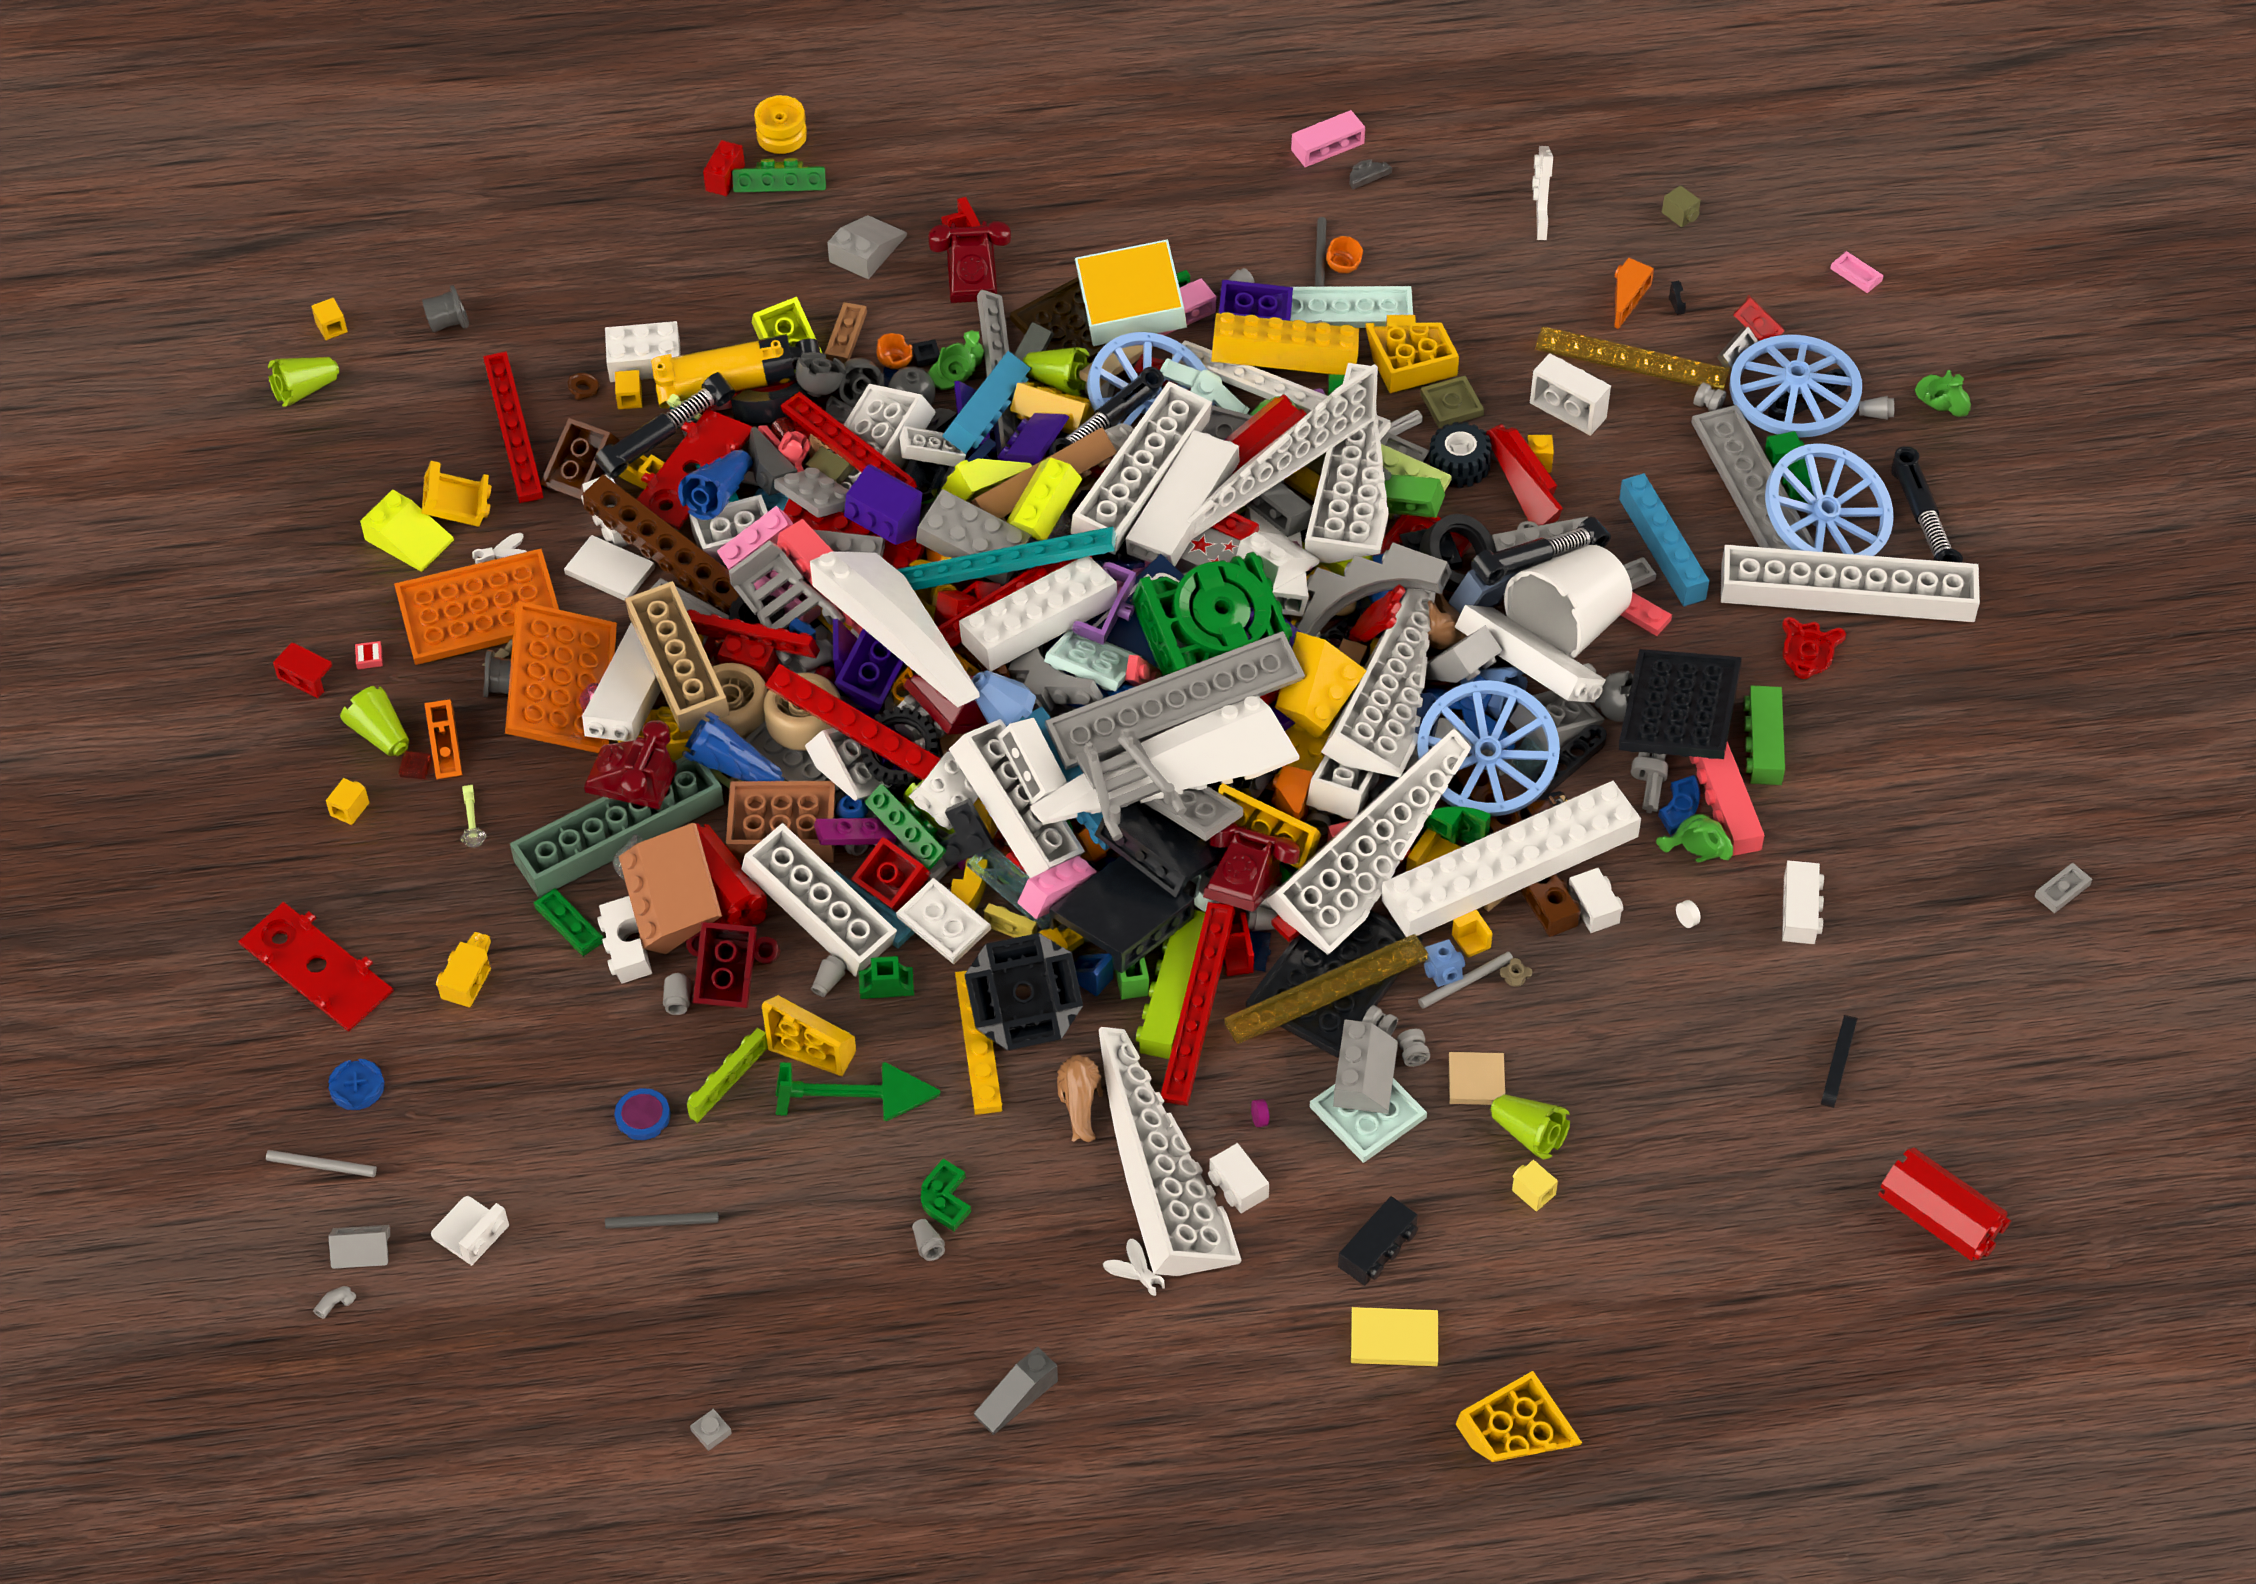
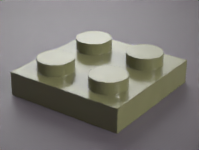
M1466 376L1421 388L1420 395L1438 428H1442L1446 424L1453 425V422L1460 423L1484 416V408Z

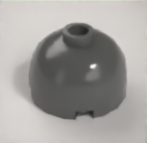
M808 352L803 353L801 359L798 357L795 375L799 385L809 395L821 397L839 388L846 368L836 358H833L832 362L826 359V354Z
M854 358L843 363L846 369L837 392L847 405L855 407L869 384L884 387L883 374L871 361L864 358Z
M905 367L891 377L888 388L921 394L930 405L934 404L935 384L931 376L923 369Z
M1619 671L1606 676L1602 693L1595 701L1596 707L1601 708L1603 715L1614 722L1624 721L1633 675L1629 671Z

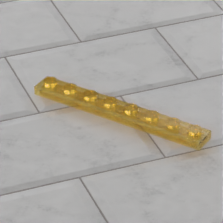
M1542 326L1536 342L1535 350L1698 387L1705 382L1711 385L1712 390L1721 389L1724 391L1729 374V368Z
M1415 934L1410 935L1225 1018L1224 1024L1236 1043L1240 1044L1428 960V952Z

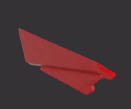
M1503 424L1487 430L1486 435L1490 437L1491 448L1528 521L1534 522L1538 526L1557 522L1563 510L1562 506L1553 497L1557 484L1519 431L1513 427L1506 430Z

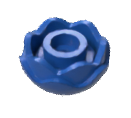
M849 795L842 797L835 808V813L839 819L865 818L869 811L864 799L855 801Z

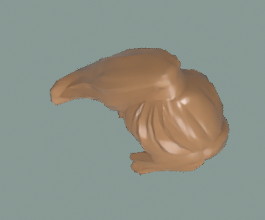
M1443 591L1442 594L1435 593L1434 603L1432 600L1428 601L1431 630L1427 633L1429 634L1428 640H1430L1429 647L1442 650L1467 637V635L1455 628L1460 616L1459 612L1446 601Z
M1079 1054L1072 1055L1071 1058H1067L1060 1065V1069L1057 1071L1058 1096L1061 1102L1066 1103L1070 1114L1073 1131L1071 1141L1082 1139L1083 1141L1091 1142L1096 1139L1091 1128V1105L1095 1089H1097L1099 1097L1103 1096L1101 1075L1099 1074L1098 1065L1094 1064L1093 1060Z

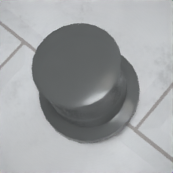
M454 285L450 286L449 292L436 297L422 299L425 315L433 333L461 324L463 329L468 328V316Z
M488 650L485 655L483 698H487L489 693L508 694L511 659L495 657L494 650Z

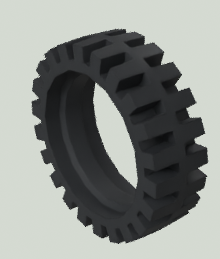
M894 707V711L886 709L883 711L884 714L880 715L878 713L874 716V720L886 727L905 724L916 728L924 737L925 750L937 757L939 756V743L935 729L925 716H921L920 712L916 710L912 712L910 708L904 707V710ZM860 744L864 764L869 773L879 782L883 781L888 786L893 784L895 787H901L902 784L908 787L912 782L916 784L921 782V779L906 770H891L884 767L876 759L875 753Z

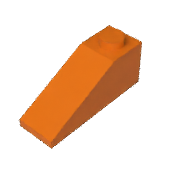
M1628 258L1623 265L1618 266L1614 276L1617 278L1614 325L1617 329L1621 327L1652 285L1654 268L1631 258Z
M450 699L424 703L436 780L462 776L453 703Z

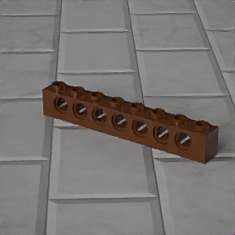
M604 474L583 493L584 508L590 515H596L608 529H614L621 534L625 542L638 547L646 558H652L664 572L671 573L677 577L681 585L694 590L702 601H708L716 609L729 615V608H731L732 602L736 601L740 595L731 585L727 568ZM650 533V534H652V535H650V536H645L644 534ZM682 562H688L689 564L683 565V564H681V563H682ZM702 576L708 577L707 579H700ZM719 591H727V593H724V594H721V593H718V592H719Z
M1476 764L1458 770L1450 780L1459 795H1461ZM1483 770L1468 799L1477 802L1496 803L1487 770ZM1499 782L1504 801H1507L1508 798L1506 797L1505 789L1503 785ZM1518 811L1507 815L1491 816L1489 835L1522 821ZM1557 874L1520 890L1549 937L1578 926L1579 915L1581 914L1580 905L1577 900L1571 898L1565 881L1560 880Z

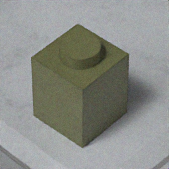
M1680 185L1664 196L1662 213L1680 227H1684L1689 222H1694L1698 218L1701 200Z

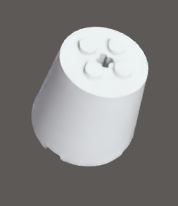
M1588 545L1525 569L1513 576L1505 588V611L1507 617L1574 659L1629 607L1632 599V586L1627 571L1615 555L1603 547Z

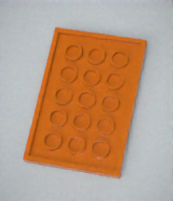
M542 548L394 583L415 665L505 644L510 639L513 640L515 607L518 601L559 610Z
M518 601L515 607L505 734L599 753L603 745H608L609 739L585 736L582 715L615 654L617 623Z

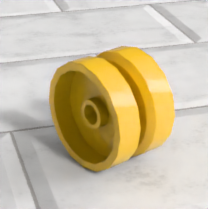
M777 95L766 98L755 108L754 118L757 140L764 150L774 154H786L794 152L805 143L807 137L805 110L797 99Z

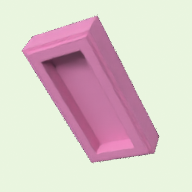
M1847 251L1831 264V270L1866 293L1870 292L1883 280L1881 273Z

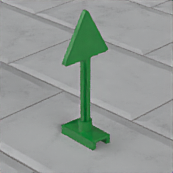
M780 1062L775 1096H778L776 1115H787L790 1098H803V1096L874 1097L883 1099V1120L889 1121L939 1097L941 1091L886 1062L882 1063V1085L803 1083V1081H793L791 1063Z

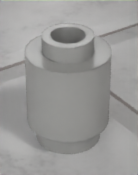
M674 973L664 980L663 1005L669 1014H684L690 1006L691 980L682 973Z

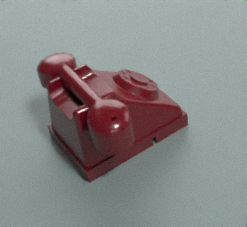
M983 221V224L977 227H956L955 223L951 224V228L945 224L934 226L928 235L929 247L933 252L947 250L950 302H978L977 295L981 289L997 294L994 245L1005 246L1011 242L1010 227L1001 221H993L988 226L987 222Z
M920 675L907 678L903 685L947 734H966L987 725V721L975 699L957 707Z
M653 720L643 726L644 738L637 737L636 740L603 745L584 785L585 793L660 810L677 770V764L672 762L666 748L671 739L668 725L660 720Z
M1233 822L1210 838V845L1228 848L1208 885L1204 888L1203 898L1254 912L1281 882L1280 861L1286 864L1298 863L1299 845L1292 839L1246 829V826L1239 827Z
M702 922L701 931L686 941V948L689 953L698 957L693 1003L748 1008L754 957L759 962L765 964L775 962L781 952L779 943L767 936L756 940L757 927Z

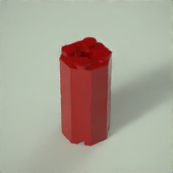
M1282 394L1279 398L1275 397L1230 434L1224 441H1231L1239 446L1240 462L1232 475L1256 454L1294 426L1307 413L1302 409H1297L1292 405L1291 400Z
M695 823L722 915L714 923L741 926L760 924L766 918L765 910L768 907L765 893L741 870L742 865L708 824H704V827H701L699 823Z
M1916 1148L1907 1149L1903 1154L1907 1159L1904 1162L1897 1160L1881 1184L1883 1191H1879L1878 1196L1969 1260H1980L1983 1255L1988 1257L1996 1246L1994 1239L1997 1234L2004 1233L2011 1223V1220L2007 1218L2008 1212Z

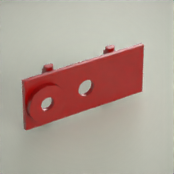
M706 409L696 423L685 421L681 430L688 434L657 474L645 472L641 481L648 485L636 500L670 526L679 530L690 516L688 513L690 508L687 504L684 507L682 506L678 495V487L681 480L689 474L684 472V467L689 463H697L702 467L734 450H740L749 439L751 428L753 427L709 409ZM669 502L673 504L670 510L664 511L660 509L663 503Z
M282 902L238 941L239 944L349 1032L394 991L393 988L368 969L373 964V961L365 956L361 960H356L311 923L316 919V916L310 911L305 915H300L285 902ZM280 933L288 936L286 942L282 944H276L272 941L273 937ZM315 958H321L327 963L324 970L320 972L309 971L307 965Z

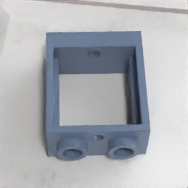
M1474 570L1468 571L1448 603L1459 614H1461L1465 605L1495 607L1503 601L1505 588L1509 580L1520 571L1504 576L1498 583L1491 586L1486 585Z

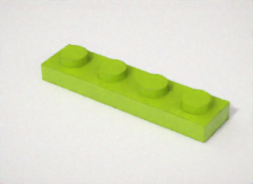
M757 1028L751 1035H747L743 1039L741 1046L725 1058L723 1065L716 1072H712L708 1076L705 1084L698 1091H694L687 1101L689 1118L698 1123L768 1049L766 1033Z

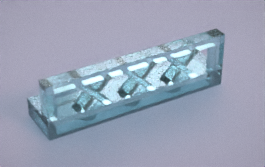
M995 847L980 852L967 861V867L1030 920L1037 922V926L1042 930H1045L1050 925V913L1043 916L1044 920L1041 917L1035 919L1018 904L1019 899L1016 897V894L1019 897L1021 896L1029 876ZM982 859H987L988 868H982L977 863ZM997 878H998L1000 881H1002L1005 885L999 883V882L997 881Z

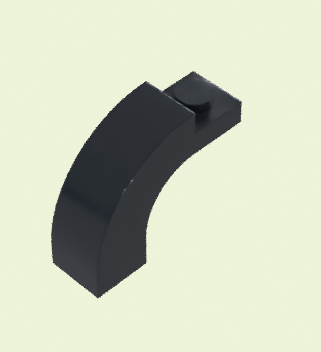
M797 381L789 387L772 392H758L746 389L733 397L731 404L735 420L742 423L765 424L791 419L782 411L781 404L798 392H801L812 402L817 397L809 395Z

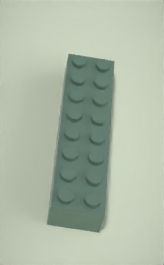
M682 757L674 761L677 764V770L660 810L602 797L510 843L514 862L535 894L540 898L552 889H558L619 858L621 854L637 843L672 831L724 805L720 783L708 767Z

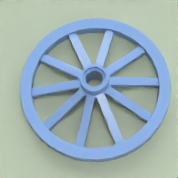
M1150 332L1128 333L1111 340L1098 352L1088 374V396L1095 412L1112 398H1102L1099 378L1120 389L1129 384L1102 369L1103 363L1113 353L1121 363L1131 382L1138 377L1122 350L1129 346L1143 345V369L1151 367L1152 346L1172 353L1174 357L1171 361L1179 363L1182 360L1188 367L1199 371L1207 369L1190 349L1170 337ZM1177 384L1178 386H1180V387H1182V388H1184V389H1186V390L1191 389V388H1189V387H1186V386ZM1160 388L1154 398L1145 401L1134 410L1122 424L1131 426L1140 413L1145 414L1163 389Z
M1779 335L1763 339L1749 346L1736 359L1732 367L1729 384L1734 405L1739 407L1743 416L1748 421L1765 431L1777 435L1795 431L1798 437L1818 436L1841 427L1856 412L1862 394L1861 375L1851 358L1842 350L1826 341L1804 335ZM1778 349H1799L1797 360L1790 362ZM1807 350L1827 357L1811 365L1804 362ZM1768 352L1783 368L1751 361ZM1836 363L1845 372L1847 377L1814 372ZM1744 369L1777 375L1740 385V378ZM1817 382L1851 386V396L1848 402ZM1781 384L1756 408L1748 402L1743 394ZM1810 389L1840 407L1841 410L1835 415L1824 419ZM1786 391L1790 393L1784 422L1763 414ZM1797 394L1803 395L1816 422L1792 423Z
M1829 444L1800 446L1782 457L1768 477L1765 490L1767 512L1774 529L1792 550L1823 552L1825 527H1827L1843 554L1875 556L1889 539L1893 526V507L1888 490L1875 470L1854 453ZM1814 457L1836 460L1825 495L1822 493ZM1805 458L1814 496L1787 468L1789 465ZM1845 464L1864 480L1838 498H1835L1833 495L1843 465ZM1782 476L1807 503L1779 496V484ZM1868 486L1878 503V508H1841L1843 503ZM1780 505L1806 512L1808 516L1789 526ZM1880 516L1877 536L1841 517ZM1810 524L1816 526L1814 547L1804 542L1795 532ZM1837 526L1871 543V546L1854 554Z
M1490 680L1462 684L1438 698L1423 718L1417 742L1418 760L1428 752V745L1434 746L1441 740V738L1429 736L1432 726L1441 713L1473 745H1470L1471 750L1468 753L1471 756L1466 757L1458 769L1461 770L1476 764L1461 795L1456 794L1447 787L1440 796L1444 802L1452 807L1474 808L1487 812L1491 816L1514 813L1537 800L1550 785L1554 777L1560 752L1559 737L1555 723L1546 708L1534 696L1517 686ZM1481 694H1494L1508 698L1491 736H1488ZM1473 697L1480 739L1448 708L1450 705L1463 698ZM1516 701L1525 706L1537 718L1501 741H1498ZM1542 726L1547 738L1548 751L1503 750ZM1488 749L1494 754L1492 756H1484L1481 751ZM1502 759L1548 761L1541 777L1534 783ZM1495 766L1528 790L1516 798L1504 801ZM1483 770L1488 772L1496 803H1484L1468 799Z

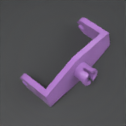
M1105 562L1103 570L1112 578L1124 582V585L1116 597L1102 629L1081 621H1075L1072 626V630L1077 635L1102 645L1107 640L1118 618L1121 617L1129 621L1135 609L1134 605L1127 604L1126 601L1135 584L1136 572L1111 562Z

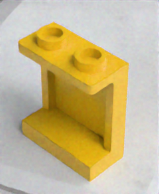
M431 461L424 475L421 513L479 527L483 518H487L490 511V504L487 503L492 488L491 485H488L489 475L483 474L481 481L477 482L440 473L441 463Z

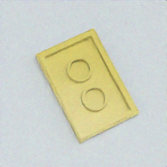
M1352 1307L1351 1363L1438 1366V1310Z

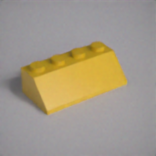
M1223 783L1220 785L1218 793L1243 807V816L1234 822L1239 827L1246 826V829L1267 835L1286 837L1299 845L1298 863L1290 865L1299 869L1315 854L1321 836L1317 828Z

